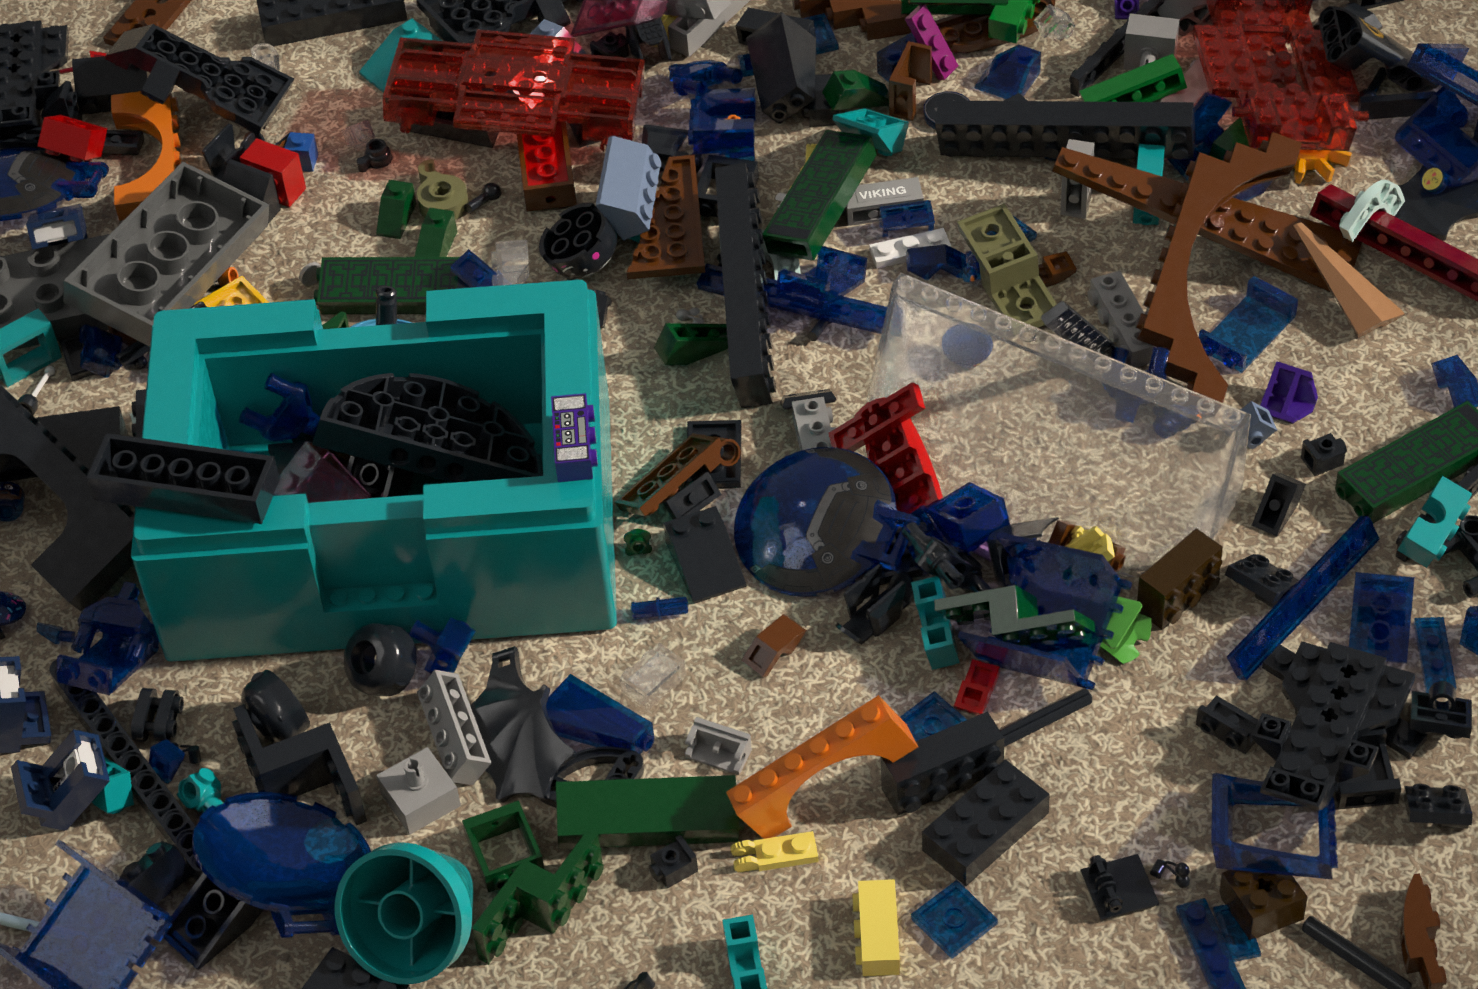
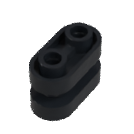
M141 689L131 722V737L133 740L147 741L149 733H154L155 742L169 743L171 737L175 738L177 733L176 718L178 714L183 712L184 698L180 696L178 690L165 689L162 697L158 698L156 689ZM156 709H158L157 715H156V718H155V722H154V721H153L154 715H155Z

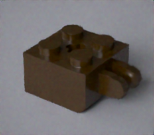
M1249 848L1243 849L1240 852L1244 862L1243 865H1240L1232 854L1225 856L1224 865L1227 871L1221 875L1219 893L1222 901L1250 941L1304 920L1308 897L1276 852L1257 859L1252 850Z

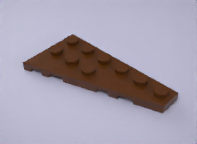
M695 155L669 157L661 177V185L655 194L650 229L640 234V242L633 253L631 266L628 267L626 272L627 280L705 273Z

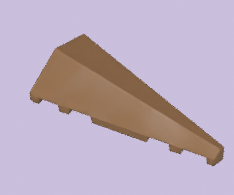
M1302 222L1293 225L1331 294L1334 295L1358 338L1405 316L1404 312Z

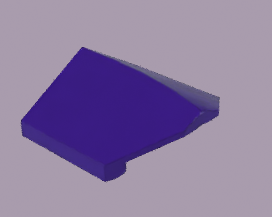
M1276 361L1260 406L1268 409L1271 417L1293 424L1311 414L1318 399L1312 372Z

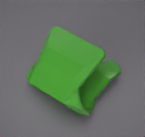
M1103 588L1097 591L1083 614L1094 621L1095 633L1086 634V638L1079 641L1086 646L1102 648L1124 664L1140 655L1134 647L1136 640L1146 642L1149 640L1152 628L1151 618L1139 613L1142 608L1141 602L1114 596L1110 589Z

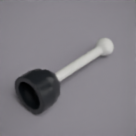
M53 366L45 368V374L32 394H24L18 399L21 405L32 415L38 409L36 396L49 376L55 373Z

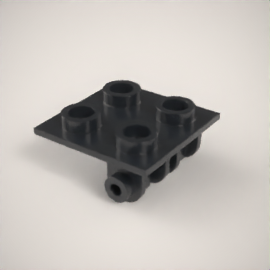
M1138 854L1106 862L1100 855H1095L1090 858L1089 867L1080 869L1101 921L1159 906L1158 899Z

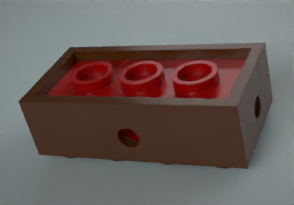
M565 114L515 120L526 211L577 205Z

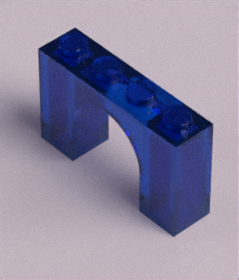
M755 88L696 90L695 99H691L688 144L693 145L694 154L755 151ZM736 115L741 119H728V116Z

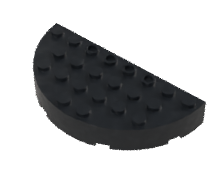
M393 373L379 374L362 378L340 389L339 394L331 398L324 407L312 445L453 483L543 476V462L541 455L537 454L534 448L535 441L514 415L496 401L489 403L478 397L480 392L472 388L430 375L409 373L408 377H394Z

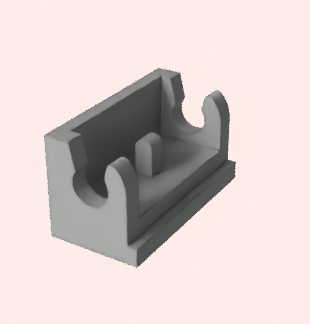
M698 717L695 718L685 741V744L689 745L685 752V758L737 775L740 774L752 751L750 734Z

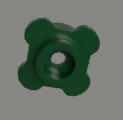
M633 529L624 535L623 539L627 544L625 548L626 555L651 553L652 546L649 544L651 539L650 532L642 529Z

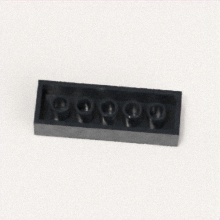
M256 0L266 48L408 20L404 0Z
M106 433L86 479L94 501L262 524L280 477L274 456Z

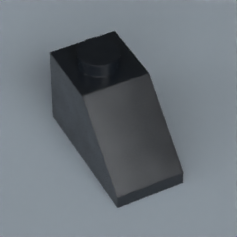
M1282 473L1272 474L1251 526L1278 536L1297 508L1306 484Z

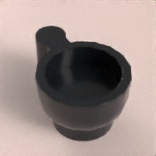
M372 139L367 143L364 156L357 159L359 172H366L370 167L375 169L384 168L391 163L393 159L391 150L384 140Z

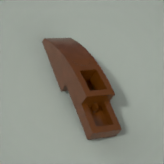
M1420 873L1413 875L1409 884L1401 917L1400 944L1402 958L1407 974L1419 972L1424 989H1442L1443 985L1447 983L1444 967L1439 966L1436 960L1437 947L1434 941L1437 929H1440V918L1438 912L1432 910L1429 886L1423 884Z

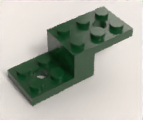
M1016 585L934 600L935 611L946 616L947 619L954 620L958 625H970L974 623L975 619L981 618L991 620L992 636L1002 640L1003 643L1010 644L1014 649H1027L1031 647L1032 643L1038 642L1044 645L1056 644L1058 639L1067 637L1070 640H1080L1086 638V634L1095 633L1094 621L1074 609L1038 615L1037 597Z
M588 829L555 874L525 859L522 860L472 927L479 960L489 965L495 956L499 957L504 951L506 941L512 933L516 934L520 930L523 919L552 934L555 933L559 926H564L567 923L571 909L576 903L579 904L583 901L587 893V887L593 880L597 881L603 872L604 865L597 833Z

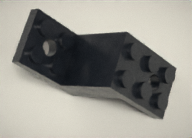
M245 705L233 708L237 720L231 722L242 754L245 755L250 774L255 779V785L260 798L266 797L270 807L332 783L336 794L340 795L341 805L346 817L352 816L356 826L367 822L359 788L330 722L262 748Z

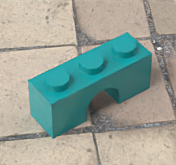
M1442 476L1421 508L1430 514L1436 523H1429L1418 517L1397 550L1426 568L1433 559L1439 561L1447 549L1443 543L1446 539L1451 541L1459 528L1455 524L1457 519L1463 520L1471 508L1467 502L1472 493Z
M934 576L911 582L915 604L922 624L920 629L923 644L931 669L935 670L960 663L951 619H947L946 616L935 611L934 600L946 598L940 577Z
M753 914L723 919L724 940L733 988L767 989L764 969L761 966Z

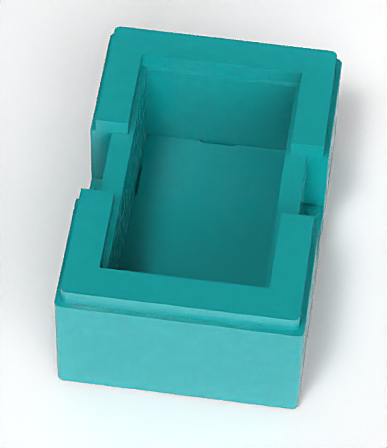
M584 280L426 291V322L323 329L315 299L163 310L157 312L154 315L151 332L142 438L269 456L268 445L272 443H292L290 435L294 429L301 428L316 433L322 411L331 398L336 397L340 389L350 383L379 374L393 373L394 377H408L409 373H416L460 383L480 392L478 397L492 403L496 401L528 430L535 441L534 448L537 454L541 455L543 462V476L453 483L414 472L408 496L340 501L324 500L323 502L308 503L306 494L277 496L275 490L262 524L135 506L131 558L165 659L173 662L345 649L355 631L370 623L401 627L408 632L414 644L608 630L614 628L617 625L610 406L596 293L587 288V283ZM586 393L588 405L593 404L595 422H589L590 427H595L596 444H592L591 449L597 450L598 467H592L593 479L558 482L554 455L551 396ZM303 451L305 461H315L313 451ZM323 471L325 493L327 496L331 489L342 484L344 480Z

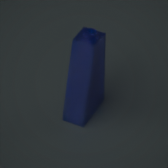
M572 674L548 697L546 703L547 713L559 737L594 747L626 748L639 754L643 751L647 752L654 743L652 722Z

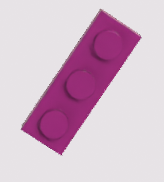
M926 4L918 5L905 18V21L917 43L932 46V70L938 80H945L959 65Z

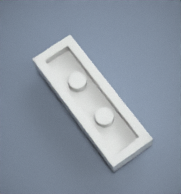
M944 228L869 244V251L878 269L951 252V244Z

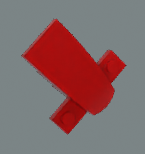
M913 382L887 398H877L868 402L854 415V418L828 433L831 446L835 449L854 452L865 445L868 461L881 471L889 484L891 492L890 506L894 522L899 526L907 524L944 502L929 455L910 419L926 409L920 387Z

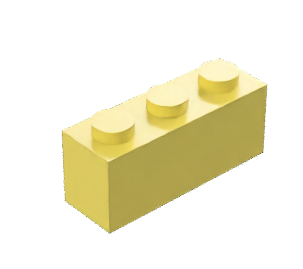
M895 879L858 881V893H852L853 912H859L860 919L854 920V937L861 938V946H855L856 965H862L863 976L900 975Z

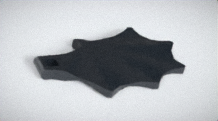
M1428 149L1421 169L1408 182L1398 185L1403 193L1405 202L1395 217L1442 241L1446 240L1449 230L1455 223L1464 219L1478 217L1477 154L1451 158ZM1431 168H1438L1443 175L1442 182L1433 190L1425 189L1422 185L1423 175Z
M516 646L492 653V665L486 689L470 707L491 760V764L485 771L492 776L495 783L496 799L502 803L517 794H528L547 801L550 797L551 783L554 775L565 763L576 758L577 752L556 734L549 719L546 703L550 688L543 684L539 690L532 691L526 685L521 673L519 651ZM510 660L509 665L503 666V662Z

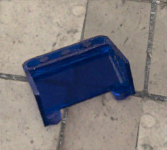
M1444 84L1398 128L1395 133V140L1428 170L1431 168L1441 170L1443 175L1442 182L1448 187H1459L1478 180V143L1460 129L1467 124L1469 112L1460 102L1452 88L1448 84Z

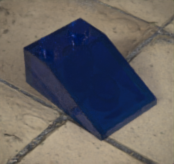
M1355 573L1349 638L1350 648L1386 657L1387 662L1407 664L1415 577Z

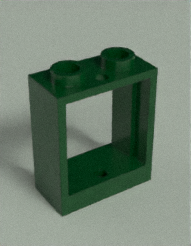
M519 800L462 820L465 837L488 893L501 890L522 860L489 871L478 842L519 828L530 854V857L525 858V860L544 869L541 852Z

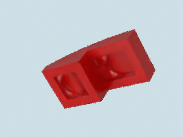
M972 659L965 681L962 680L954 708L976 715L984 713L999 677L1000 666Z

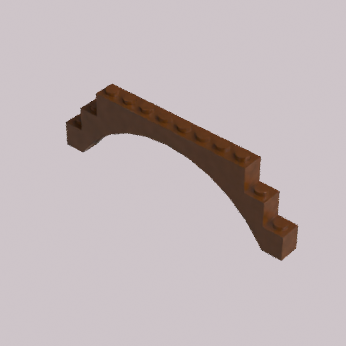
M1272 132L1267 141H1262L1259 150L1236 142L1231 151L1227 150L1225 152L1223 160L1200 152L1196 160H1190L1185 175L1189 176L1187 182L1182 183L1178 197H1181L1182 200L1180 204L1176 203L1171 215L1175 222L1173 226L1169 225L1164 240H1167L1168 243L1166 247L1161 248L1157 262H1160L1161 265L1159 269L1154 270L1150 280V284H1153L1154 287L1152 292H1147L1143 302V306L1147 307L1145 314H1140L1136 324V328L1140 329L1137 340L1163 349L1159 358V362L1163 363L1160 374L1186 383L1182 396L1186 397L1183 406L1186 409L1215 418L1222 407L1228 383L1207 356L1194 328L1187 291V270L1192 245L1200 228L1210 215L1231 197L1255 185L1288 177L1299 155L1302 145L1299 141Z

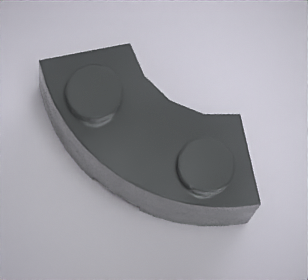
M1165 0L1156 11L1160 17L1179 19L1178 34L1185 36L1198 27H1216L1229 14L1231 9L1225 0Z

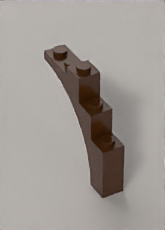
M792 0L794 11L798 10L801 18L826 14L827 22L832 21L834 30L859 26L860 32H865L867 41L911 33L905 21L909 14H901V0Z

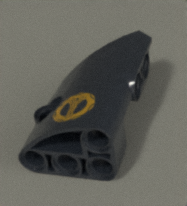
M1328 6L1321 12L1318 20L1326 59L1345 72L1354 71L1370 58H1376L1384 63L1387 78L1407 91H1418L1427 84L1436 89L1442 83L1435 71L1416 53L1365 22L1359 16L1337 6Z

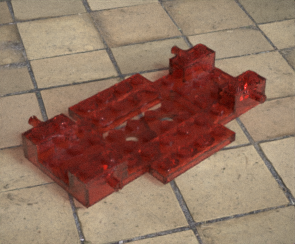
M1206 0L1213 25H1194L1192 31L1211 97L1236 99L1237 106L1232 107V117H1241L1249 146L1251 148H1259L1262 141H1267L1272 132L1301 142L1300 150L1349 151L1357 129L1355 121L1368 122L1369 113L1368 111H1354L1349 105V102H1357L1359 97L1352 71L1345 72L1326 59L1320 30H1314L1309 16L1313 0ZM1286 43L1291 45L1305 92H1302V87L1298 85L1296 79L1297 71L1293 69L1291 63L1292 56L1287 51ZM1264 51H1270L1274 56H1268ZM1274 82L1284 85V88H1278Z
M477 29L474 43L472 44L400 37L382 97L383 118L386 122L402 123L400 131L405 133L406 130V134L410 132L412 124L433 126L437 110L455 112L453 128L538 135L541 137H554L557 121L583 124L582 140L601 141L600 150L604 152L605 146L607 147L608 137L615 136L633 141L638 99L642 98L644 87L645 60L573 53L575 38L480 29ZM489 71L496 73L495 76H485ZM537 76H543L546 78L543 81L534 80ZM483 88H492L495 92L480 90ZM508 90L518 91L519 94L505 92H507ZM533 92L543 93L544 96H534L530 94H532Z

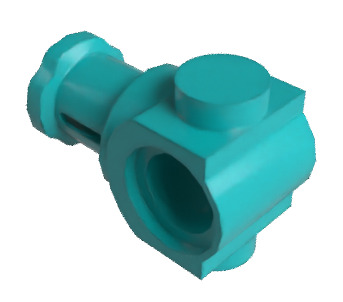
M201 768L198 773L191 774L180 781L178 793L176 794L186 808L196 809L199 813L204 812L211 820V825L215 830L220 829L234 818V811L231 808H227L220 799L222 796L221 783L210 769Z

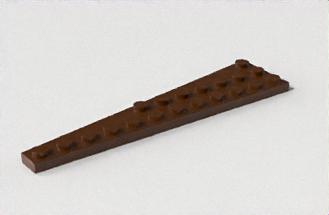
M1064 147L1061 148L1052 169L1054 173L1172 224L1175 222L1171 215L1176 203H1181L1182 198L1178 197L1182 182ZM1233 197L1210 215L1197 234L1329 292V288L1293 225L1302 222L1353 268L1362 242L1354 239L1352 242L1344 238L1341 231L1331 226Z

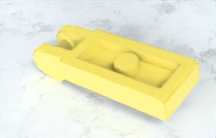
M813 831L754 840V842L744 840L742 842H735L730 847L732 855L737 857L756 854V858L746 856L735 860L733 865L737 872L764 871L818 862Z

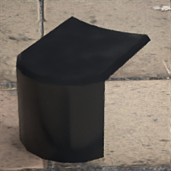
M1059 517L1010 524L995 530L988 536L987 545L995 580L999 586L1006 587L1005 574L1023 568L1017 541L1042 537L1043 531L1050 524L1058 520Z

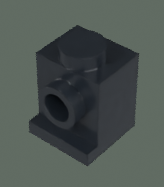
M610 31L597 42L594 40L590 42L592 60L607 70H611L629 56L628 41L622 33L616 35Z
M1332 433L1312 441L1306 439L1302 443L1300 458L1313 475L1318 476L1344 465L1345 453L1347 452L1346 444L1341 438L1335 439Z
M681 835L675 837L676 841L650 855V873L657 882L661 880L667 889L698 872L697 857Z

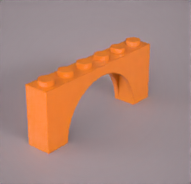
M141 91L111 95V113L116 130L131 129L143 131L156 138L162 144L161 154L148 172L134 181L114 186V205L119 221L125 220L181 164L180 152L177 151V148L181 147L179 133H176V130L180 129L178 115H175V112L179 111L177 97H172V94H170L163 105L140 94Z
M878 695L734 786L726 793L739 818L763 839L772 838L792 827L787 816L788 804L797 789L820 770L841 760L864 755L881 756L894 763L918 748V745L907 724Z

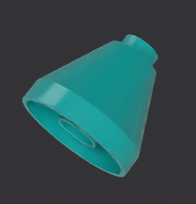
M404 842L390 843L372 850L355 861L347 869L339 883L335 898V919L340 937L355 961L366 971L382 980L396 984H416L427 981L437 976L459 958L470 937L473 911V881L468 869L453 857L417 844Z

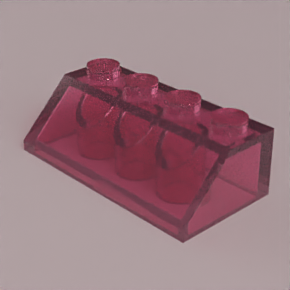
M584 0L571 36H583L635 25L661 17L666 11L668 0Z

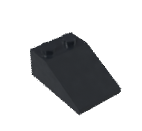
M716 506L663 523L665 543L694 604L747 587L726 526Z
M215 860L211 861L217 875L230 889L239 887L251 895L244 888L250 882L230 865ZM203 872L159 934L199 970L249 929L264 909L250 905L228 894Z

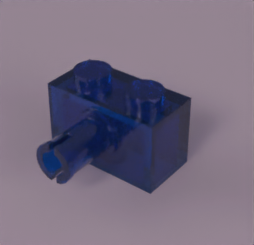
M450 617L444 630L440 632L417 620L409 635L431 647L432 653L424 668L425 671L431 674L434 670L455 673L476 630L470 628L465 622L457 621Z

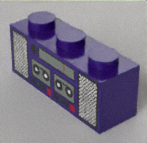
M586 393L551 396L554 455L558 482L593 479L592 467H598L597 450L591 449V445L596 444L595 427H590L589 422H595L593 404L588 405Z

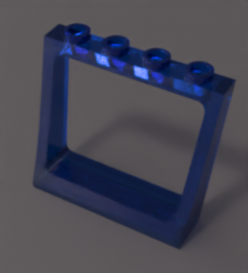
M1219 773L1212 774L1211 844L1216 868L1333 880L1332 869L1338 868L1334 797H1332L1329 806L1318 811L1320 849L1318 856L1258 848L1233 842L1234 805H1302L1260 793L1264 781L1237 778Z

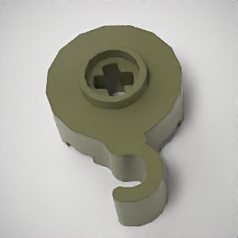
M433 159L421 162L418 166L421 185L417 190V198L422 216L426 217L429 208L454 211L455 220L461 218L465 211L464 205L469 202L466 184L454 175L440 174L436 171Z

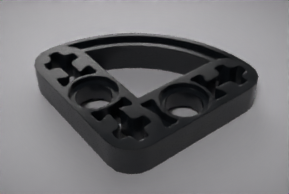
M594 747L578 751L576 758L565 763L554 775L551 789L553 786L556 787V782H566L567 780L564 778L569 774L596 764H614L605 780L640 779L644 772L643 757L636 751L621 747ZM632 762H636V767L631 766L627 772V776H625V764L630 765ZM556 791L550 792V797L547 801L540 799L543 803L557 808Z

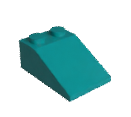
M411 18L389 34L361 68L359 74L388 97H391L406 87L411 73L420 75L419 67L445 56L443 41Z
M865 108L833 115V121L841 132L872 136L874 147L878 149L879 154L892 156L893 153L903 150L909 122Z

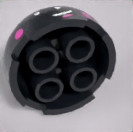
M580 203L564 210L559 214L561 218L551 229L546 227L539 242L540 255L553 271L563 277L578 279L590 276L601 270L613 256L617 245V232L594 203Z

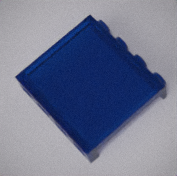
M1418 43L1407 67L1478 106V70L1463 63L1469 48L1463 44Z

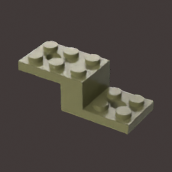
M1005 203L957 221L958 230L979 262L981 285L1013 337L1044 326L1045 324L1041 320V316L1057 305L1039 276L1037 253ZM989 231H994L997 234L987 235L986 233ZM1024 304L1033 306L1029 309L1021 308Z

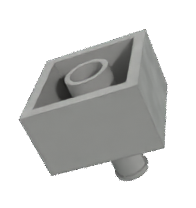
M1130 14L1125 36L1123 69L1133 70L1170 54H1173L1176 58L1179 19Z
M428 747L376 775L381 795L409 835L461 806L457 786Z

